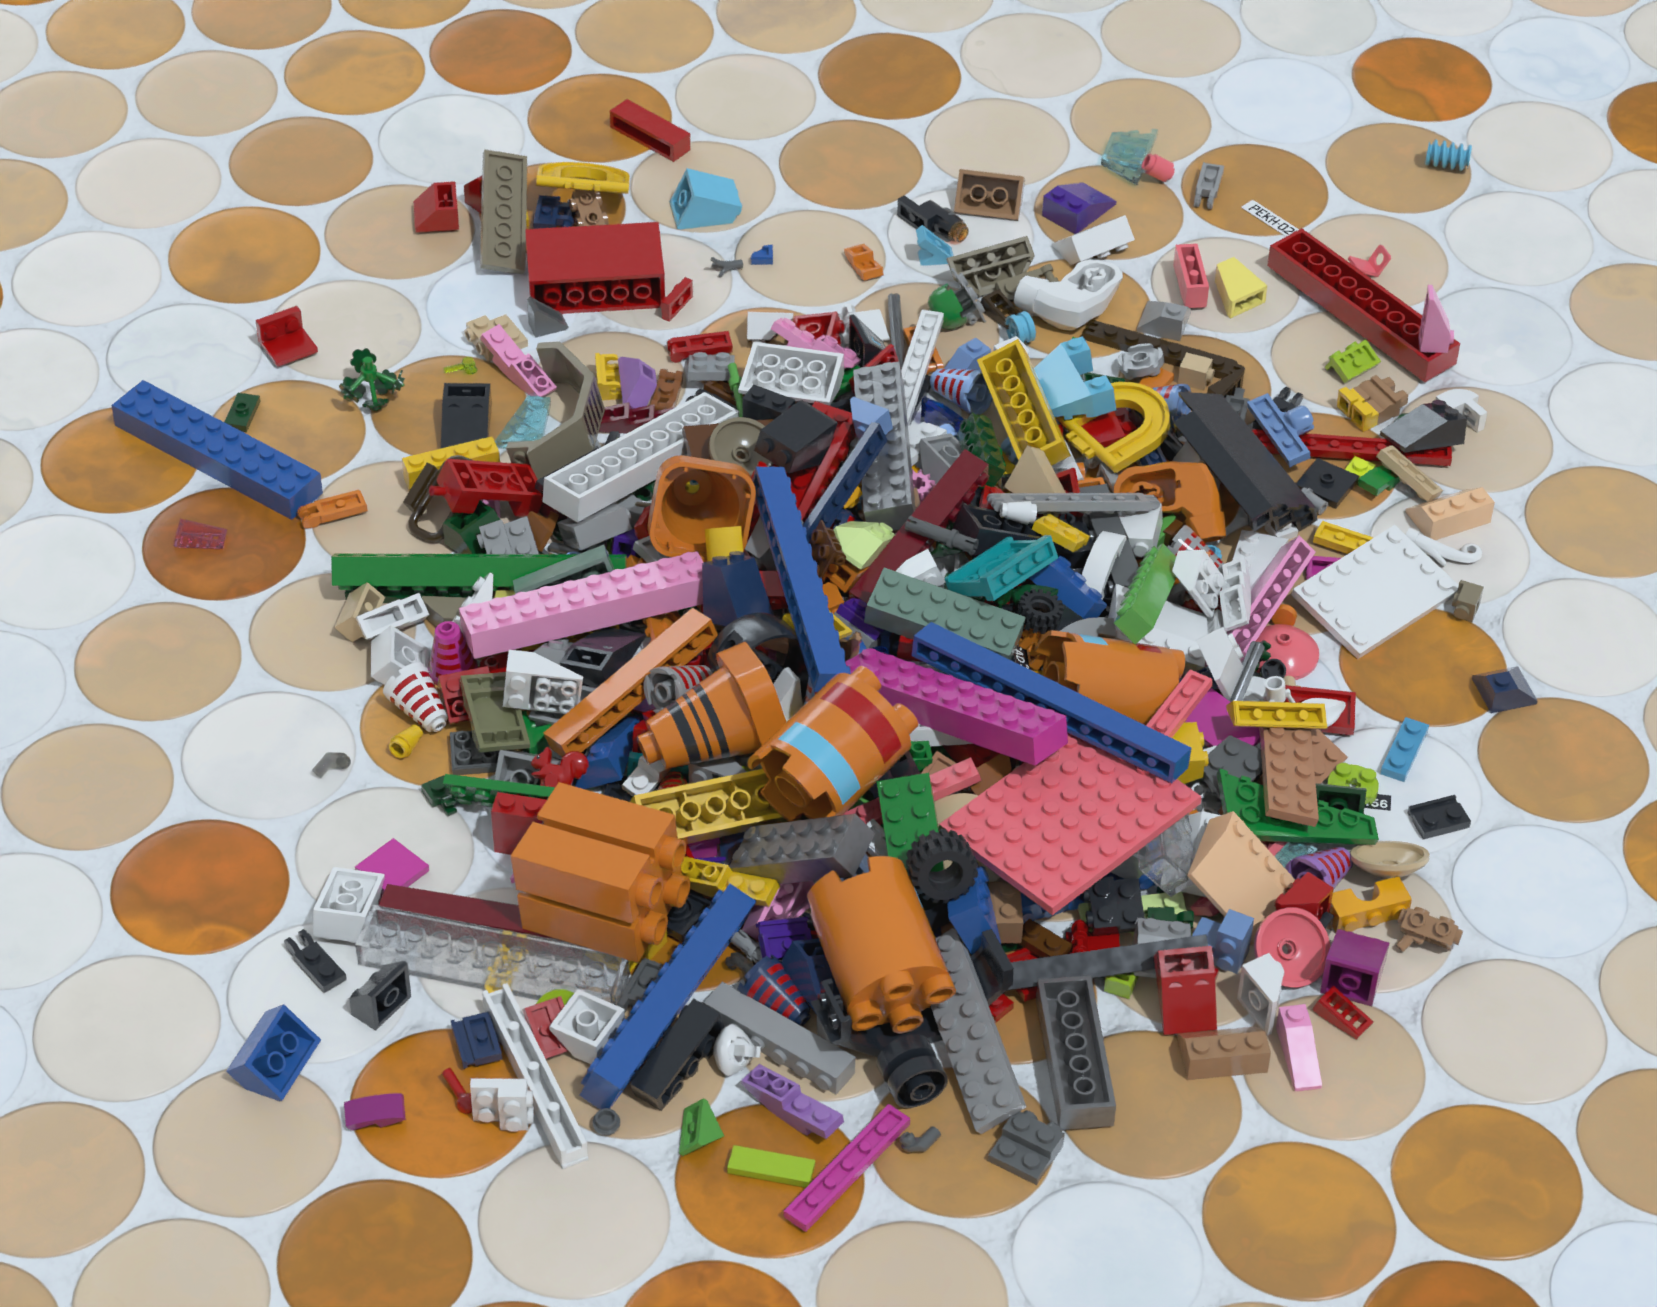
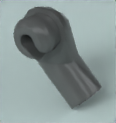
M933 1126L921 1137H915L913 1133L905 1132L900 1137L901 1147L907 1152H925L937 1141L941 1133Z

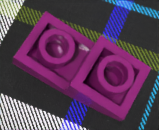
M402 1093L373 1095L344 1102L345 1123L350 1131L375 1123L379 1127H384L406 1120L404 1095Z

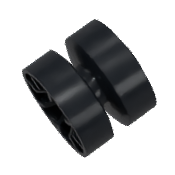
M910 1034L902 1036L885 1046L877 1057V1067L884 1081L888 1084V1089L896 1104L900 1107L914 1108L927 1104L938 1097L947 1085L948 1077L940 1061L936 1058L929 1040L923 1035Z

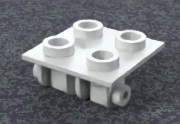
M846 303L843 305L842 314L838 315L845 325V332L842 334L845 346L849 345V315L852 314L860 319L882 341L890 340L880 309L855 312V307L852 304Z

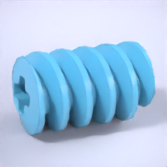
M1435 139L1432 145L1429 142L1425 165L1428 166L1431 160H1433L1434 167H1437L1441 161L1443 168H1446L1448 163H1450L1451 169L1454 170L1456 165L1459 164V170L1463 171L1465 166L1469 167L1472 145H1469L1464 150L1463 143H1461L1456 149L1454 142L1447 147L1446 141H1443L1441 146H1439L1438 140Z

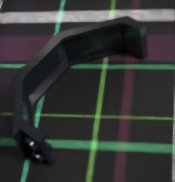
M992 929L982 932L981 946L970 956L988 1005L992 1004L1013 985L1014 968ZM831 979L821 981V993L818 994L817 1000L811 1001L831 1043L878 1057L882 1049L890 1042L902 1036L910 1034L923 1035L929 1040L930 1044L943 1040L931 1006L921 1011L924 1021L918 1028L906 1033H895L890 1023L876 1025L863 1031L853 1030L852 1019L850 1015L847 1016L840 995H833V981Z

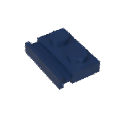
M489 1012L462 1017L463 1020L455 1022V1020H450L463 1069L471 1064L477 1066L502 1060L501 1049Z

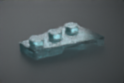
M527 396L496 438L495 443L497 447L506 449L508 442L535 441L544 437L551 406V397Z

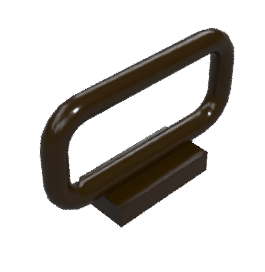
M455 455V456H451V457L448 458V459L471 460V459H469V458H467V457L460 456V455ZM445 461L439 470L434 465L426 463L403 501L412 512L408 521L411 533L428 542H438L444 539L443 525L439 531L431 533L418 527V521L433 498L429 494L430 486H439L437 478ZM451 511L447 519L453 516L456 512Z

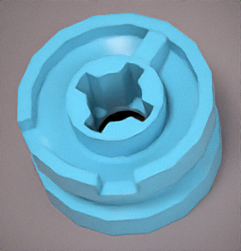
M1023 311L1018 313L1017 316L1013 314L1006 317L1005 324L1009 325V329L1006 330L1009 339L1017 336L1023 343L1024 341L1028 343L1035 340V325L1028 312Z

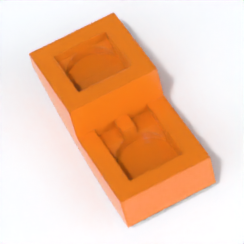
M864 243L844 249L849 263L863 281L884 275L883 267L874 260L873 251Z

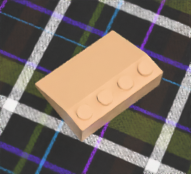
M1234 811L1209 819L1187 875L1224 917L1228 910L1231 909L1254 918L1250 945L1254 944L1256 932L1262 921L1275 911L1274 903L1278 896L1282 893L1285 894L1295 881L1292 875Z

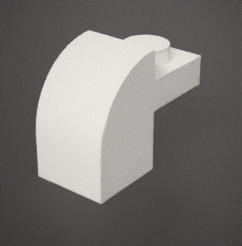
M1452 389L1436 396L1435 400L1445 401L1447 405L1457 409L1459 413L1468 418L1467 424L1476 432L1484 430L1487 411L1478 405L1479 395L1465 389Z

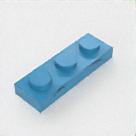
M1405 717L1382 765L1381 775L1405 782L1428 733V724Z

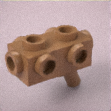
M576 189L575 192H572L569 206L571 211L576 214V226L609 224L606 212H601L600 209L602 205L600 193Z
M1415 907L1414 910L1403 908L1398 923L1402 924L1401 932L1406 935L1396 946L1404 952L1413 942L1422 945L1426 941L1451 951L1453 944H1459L1463 930L1458 929L1459 926L1454 925V920L1444 916H1440L1439 919L1429 915L1430 912L1423 908Z

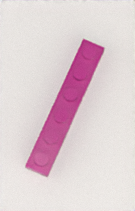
M888 1104L784 1210V1218L806 1232L910 1125V1117Z

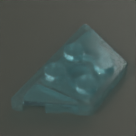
M1151 129V133L1139 134V130L1113 132L1101 158V165L1131 183L1138 185L1144 171L1141 167L1142 162L1152 151L1158 135V129Z

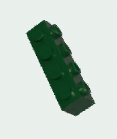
M972 412L967 419L962 421L957 433L961 451L963 452L966 449L989 464V479L985 485L995 487L1006 470L992 421L985 415L979 416Z

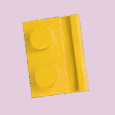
M1051 514L1036 520L1032 527V530L1043 536L1051 535L1055 543L1072 552L1083 547V544L1087 545L1090 538L1089 535Z

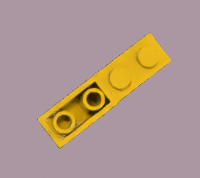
M684 857L681 865L682 875L690 878V889L714 898L719 889L724 892L727 886L732 884L756 901L755 905L769 907L780 887L776 879L734 872L730 869L729 865Z

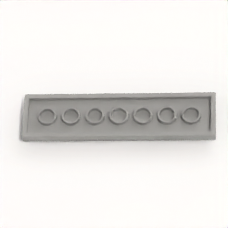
M955 927L935 939L955 986L956 993L942 1003L932 1004L931 1009L975 1130L983 1134L1025 1109L1026 1104L967 947Z

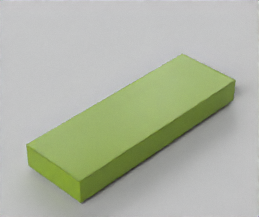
M733 1145L727 1173L807 1188L813 1177L815 1160Z

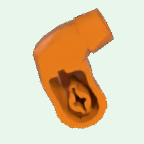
M1175 461L1162 462L1148 466L1130 467L1118 475L1114 485V493L1154 495L1162 504V514L1183 513L1186 517L1185 524L1205 543L1218 541L1226 537L1221 497L1216 481L1206 464Z

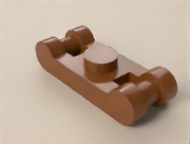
M660 369L655 393L650 405H655L657 411L676 407L683 384L684 372L676 371L674 373L668 372V369Z

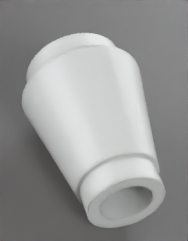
M1031 501L1001 503L1000 517L1025 525L1029 523L1034 524L1036 520L1037 505L1031 504Z

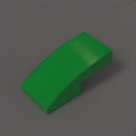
M1381 465L1361 476L1358 480V486L1378 496L1385 489L1390 491L1401 481L1397 474Z

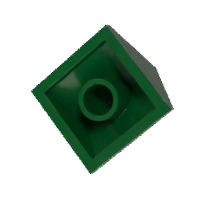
M1316 783L1317 803L1321 800L1327 802L1328 806L1339 810L1346 808L1364 814L1367 788Z

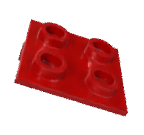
M1076 920L1072 924V932H1066V941L1072 944V951L1069 954L1120 947L1119 933L1093 936L1092 932H1088L1087 924L1083 920Z

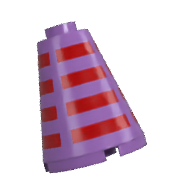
M1336 847L1295 857L1287 863L1285 869L1295 880L1297 878L1301 879L1307 872H1310L1335 889L1350 871L1353 862L1351 854L1345 848Z

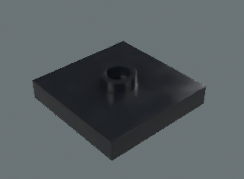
M1317 458L1296 484L1301 490L1303 488H1311L1313 493L1327 501L1329 506L1337 508L1358 483L1359 476Z

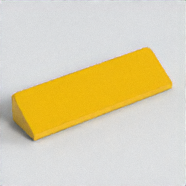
M1232 701L1226 705L1233 726L1327 729L1325 704Z

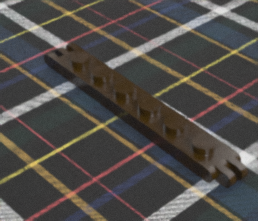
M1090 320L1081 335L1086 341L1128 352L1127 348L1134 345L1153 344L1155 349H1158V347L1162 349L1164 363L1180 367L1186 352L1213 359L1212 369H1215L1214 377L1223 379L1241 368L1245 371V367L1238 364L1236 360L1096 320Z

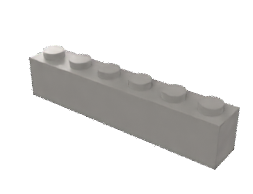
M721 982L703 1002L704 1005L720 1013L725 1027L730 1024L739 1027L749 1037L754 1046L761 1047L760 1052L771 1057L777 1064H783L790 1068L798 1076L805 1077L816 1083L823 1090H828L837 1095L855 1074V1056L758 1001L740 993L724 982Z

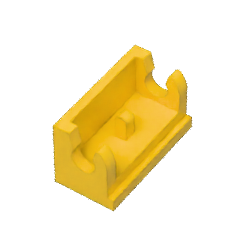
M595 353L596 380L602 400L622 399L619 364L607 363L610 360H618V355Z

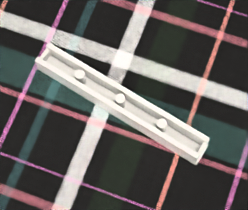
M508 983L502 985L503 989L488 993L487 990L482 991L483 1008L485 1012L490 1014L495 1033L517 1078L527 1079L528 1090H533L532 1107H534V1112L562 1169L589 1160L587 1141Z

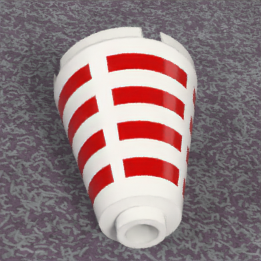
M416 662L398 670L401 675L396 679L392 675L383 688L385 697L426 731L438 732L446 726L448 716L427 667L421 662Z

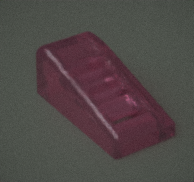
M180 519L174 546L181 548L223 549L227 529Z

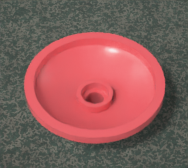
M1285 624L1269 625L1264 628L1256 642L1265 640L1271 644V648L1267 650L1271 654L1269 659L1281 660L1286 667L1285 676H1293L1295 680L1309 675L1318 664L1319 648L1317 643L1308 633L1297 627ZM1266 661L1260 662L1259 669L1256 672L1260 674V669Z
M1283 908L1274 911L1262 921L1255 936V956L1257 959L1269 953L1275 961L1281 963L1284 969L1283 987L1298 988L1309 985L1316 981L1324 972L1326 958L1330 950V941L1324 926L1313 914L1299 908ZM1283 945L1288 949L1287 954L1282 951Z

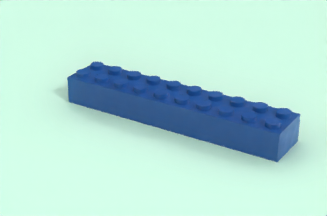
M142 380L111 405L116 427L291 520L298 515L297 510L300 506L312 503L323 494L320 472L145 380Z
M729 884L724 892L720 889L718 890L710 906L706 907L698 918L697 924L691 927L683 943L677 946L669 962H666L659 971L656 980L650 983L642 999L636 1002L628 1018L622 1021L616 1030L615 1036L606 1043L599 1058L596 1057L587 1070V1074L581 1081L584 1088L579 1096L600 1110L604 1108L611 1109L631 1081L634 1073L645 1062L651 1050L655 1048L665 1031L673 1023L727 948L733 935L740 930L756 903L753 898L732 884Z

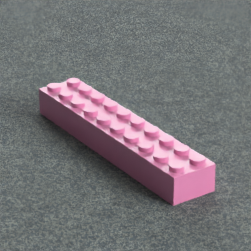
M687 552L680 556L662 558L659 561L646 564L641 563L625 569H615L608 573L590 575L587 578L575 581L569 580L562 584L544 586L533 591L519 592L515 595L494 598L478 604L472 603L459 608L462 633L474 659L549 640H556L703 604L702 563L704 562L698 552Z

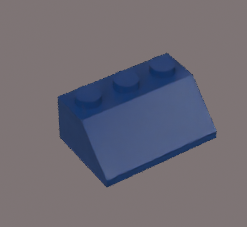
M282 1004L265 1011L226 1072L244 1089L279 1102L283 1101L321 1039L288 1007Z

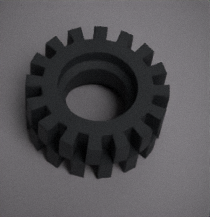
M1031 589L1030 593L1028 591L1024 592V595L1020 598L1016 614L1026 617L1024 623L1026 630L1029 631L1031 628L1033 629L1032 633L1037 634V631H1040L1041 634H1045L1046 630L1048 632L1058 629L1064 612L1063 602L1061 600L1057 601L1058 596H1050L1051 592L1049 591L1043 593V589H1039L1038 592L1035 589Z

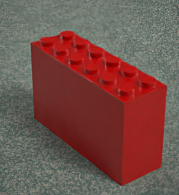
M659 222L525 229L530 297L562 314L660 308L661 301L665 297V273Z

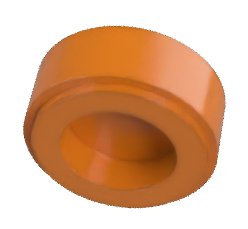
M1280 604L1271 619L1274 624L1293 626L1297 619V612L1290 605Z

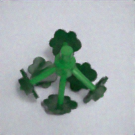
M368 348L363 350L356 349L352 353L353 358L350 360V364L354 366L357 373L361 374L358 378L354 379L345 377L343 383L339 385V388L342 390L340 394L344 399L348 401L353 400L358 403L359 399L366 392L365 386L361 383L363 381L369 382L372 400L365 401L362 406L377 411L382 409L383 405L389 402V399H377L375 390L381 395L386 394L388 390H392V395L395 390L400 391L401 387L405 385L403 383L405 378L401 377L403 370L400 371L398 378L395 373H390L387 369L383 370L382 373L377 372V367L374 364L377 360L376 355L371 353Z

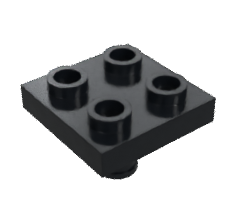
M690 890L684 905L681 908L672 906L667 914V934L683 942L691 927L697 924L702 912L706 907L710 906L711 900Z

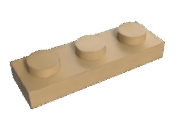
M1393 445L1381 449L1376 456L1382 461L1384 467L1392 470L1399 476L1401 482L1415 490L1419 498L1429 502L1438 498L1443 492L1435 482Z

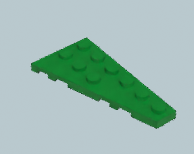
M1220 768L1217 772L1223 814L1234 811L1260 841L1376 845L1379 840L1374 817L1346 808L1339 810L1328 806L1327 802L1321 800L1317 803L1319 820L1315 827L1266 816L1263 785L1251 782V778L1241 775L1238 778L1229 775L1227 770Z

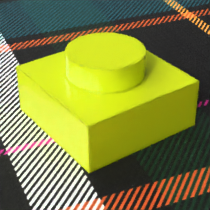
M1355 456L1345 470L1358 475L1360 478L1375 468L1376 465Z

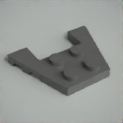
M1231 735L1208 754V766L1204 767L1202 777L1212 793H1216L1221 800L1217 780L1219 768L1227 770L1229 775L1238 778L1241 775L1251 778V782H1255L1263 774L1261 749Z

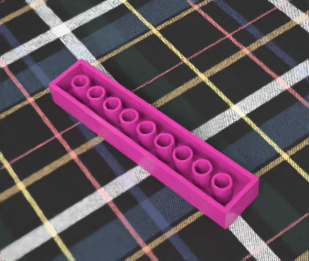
M872 648L863 650L860 654L845 662L846 666L850 667L851 673L858 666H864L871 670L881 683V689L878 692L892 706L896 703L906 706L915 715L918 724L930 727L936 731L1032 765H1037L1068 743L1066 716L1054 710L1045 709L1030 702H1024L1013 696L995 692L992 689L954 678L952 675H946L931 668L916 665L913 662L878 652Z

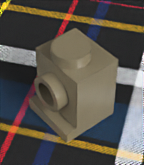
M1460 580L1458 591L1455 593L1452 606L1455 607V618L1473 622L1481 603L1484 586Z

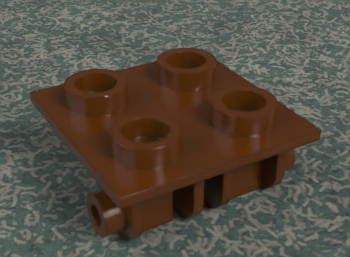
M820 520L818 526L811 534L809 543L812 547V558L817 562L818 577L822 579L829 565H843L846 555L842 551L834 530L826 528L823 520Z

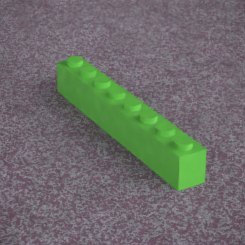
M1163 543L1158 548L1155 546L1151 547L1145 553V558L1141 561V566L1137 569V574L1133 577V582L1129 585V590L1124 595L1125 599L1120 603L1121 607L1116 611L1118 616L1114 624L1134 644H1137L1154 628L1177 578L1172 572L1176 556Z

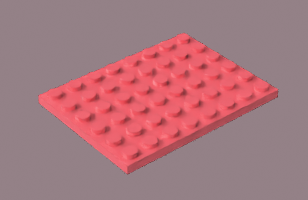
M1067 732L1068 743L1037 765L1024 762L939 824V831L940 829H946L947 833L953 830L957 832L958 836L961 834L965 837L966 842L969 843L977 860L1053 915L1199 806L1202 796L1177 779L1170 783Z

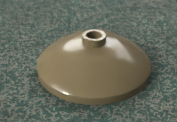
M734 417L721 422L713 430L709 439L711 460L740 465L749 473L750 477L760 461L766 463L767 467H772L774 463L754 451L760 430L765 426L756 420L745 417Z

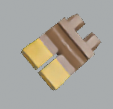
M1375 375L1370 380H1365L1359 386L1352 389L1347 387L1339 389L1337 407L1348 418H1351V421L1362 432H1365L1392 417L1399 416L1400 408L1408 403V394L1404 390L1395 393V383L1390 377L1381 380Z

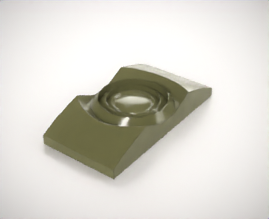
M506 672L463 675L460 677L464 707L469 715L473 740L479 752L530 748V741L521 709L503 707Z

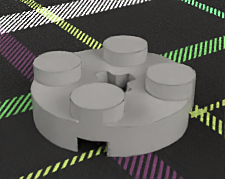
M1153 344L1131 346L1127 348L1128 353L1124 356L1121 353L1118 357L1119 369L1128 380L1147 375L1156 376L1161 372L1160 368L1164 364L1162 349L1159 347L1155 349Z

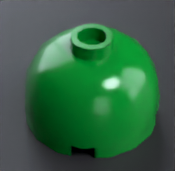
M946 283L930 294L927 302L928 311L944 313L941 328L954 329L966 324L967 318L966 316L961 318L962 306L953 290H948L949 285Z

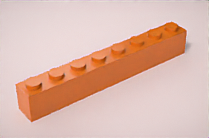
M691 608L544 732L551 749L561 757L570 751L582 753L646 698L644 680L646 675L651 673L649 672L651 669L667 666H684L715 640L718 634L712 620Z

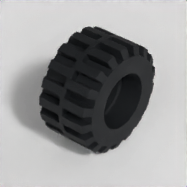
M940 829L939 832L931 830L927 836L922 834L919 836L920 840L918 842L914 841L911 844L912 850H908L906 854L908 858L906 860L907 871L916 892L921 894L926 900L931 898L934 903H938L939 900H942L943 903H949V899L954 898V900H958L960 894L966 895L969 892L968 887H973L975 884L974 878L978 877V864L965 837L961 834L958 836L957 832L953 830L947 833L946 829ZM941 861H953L945 870L938 872L930 871L934 865Z

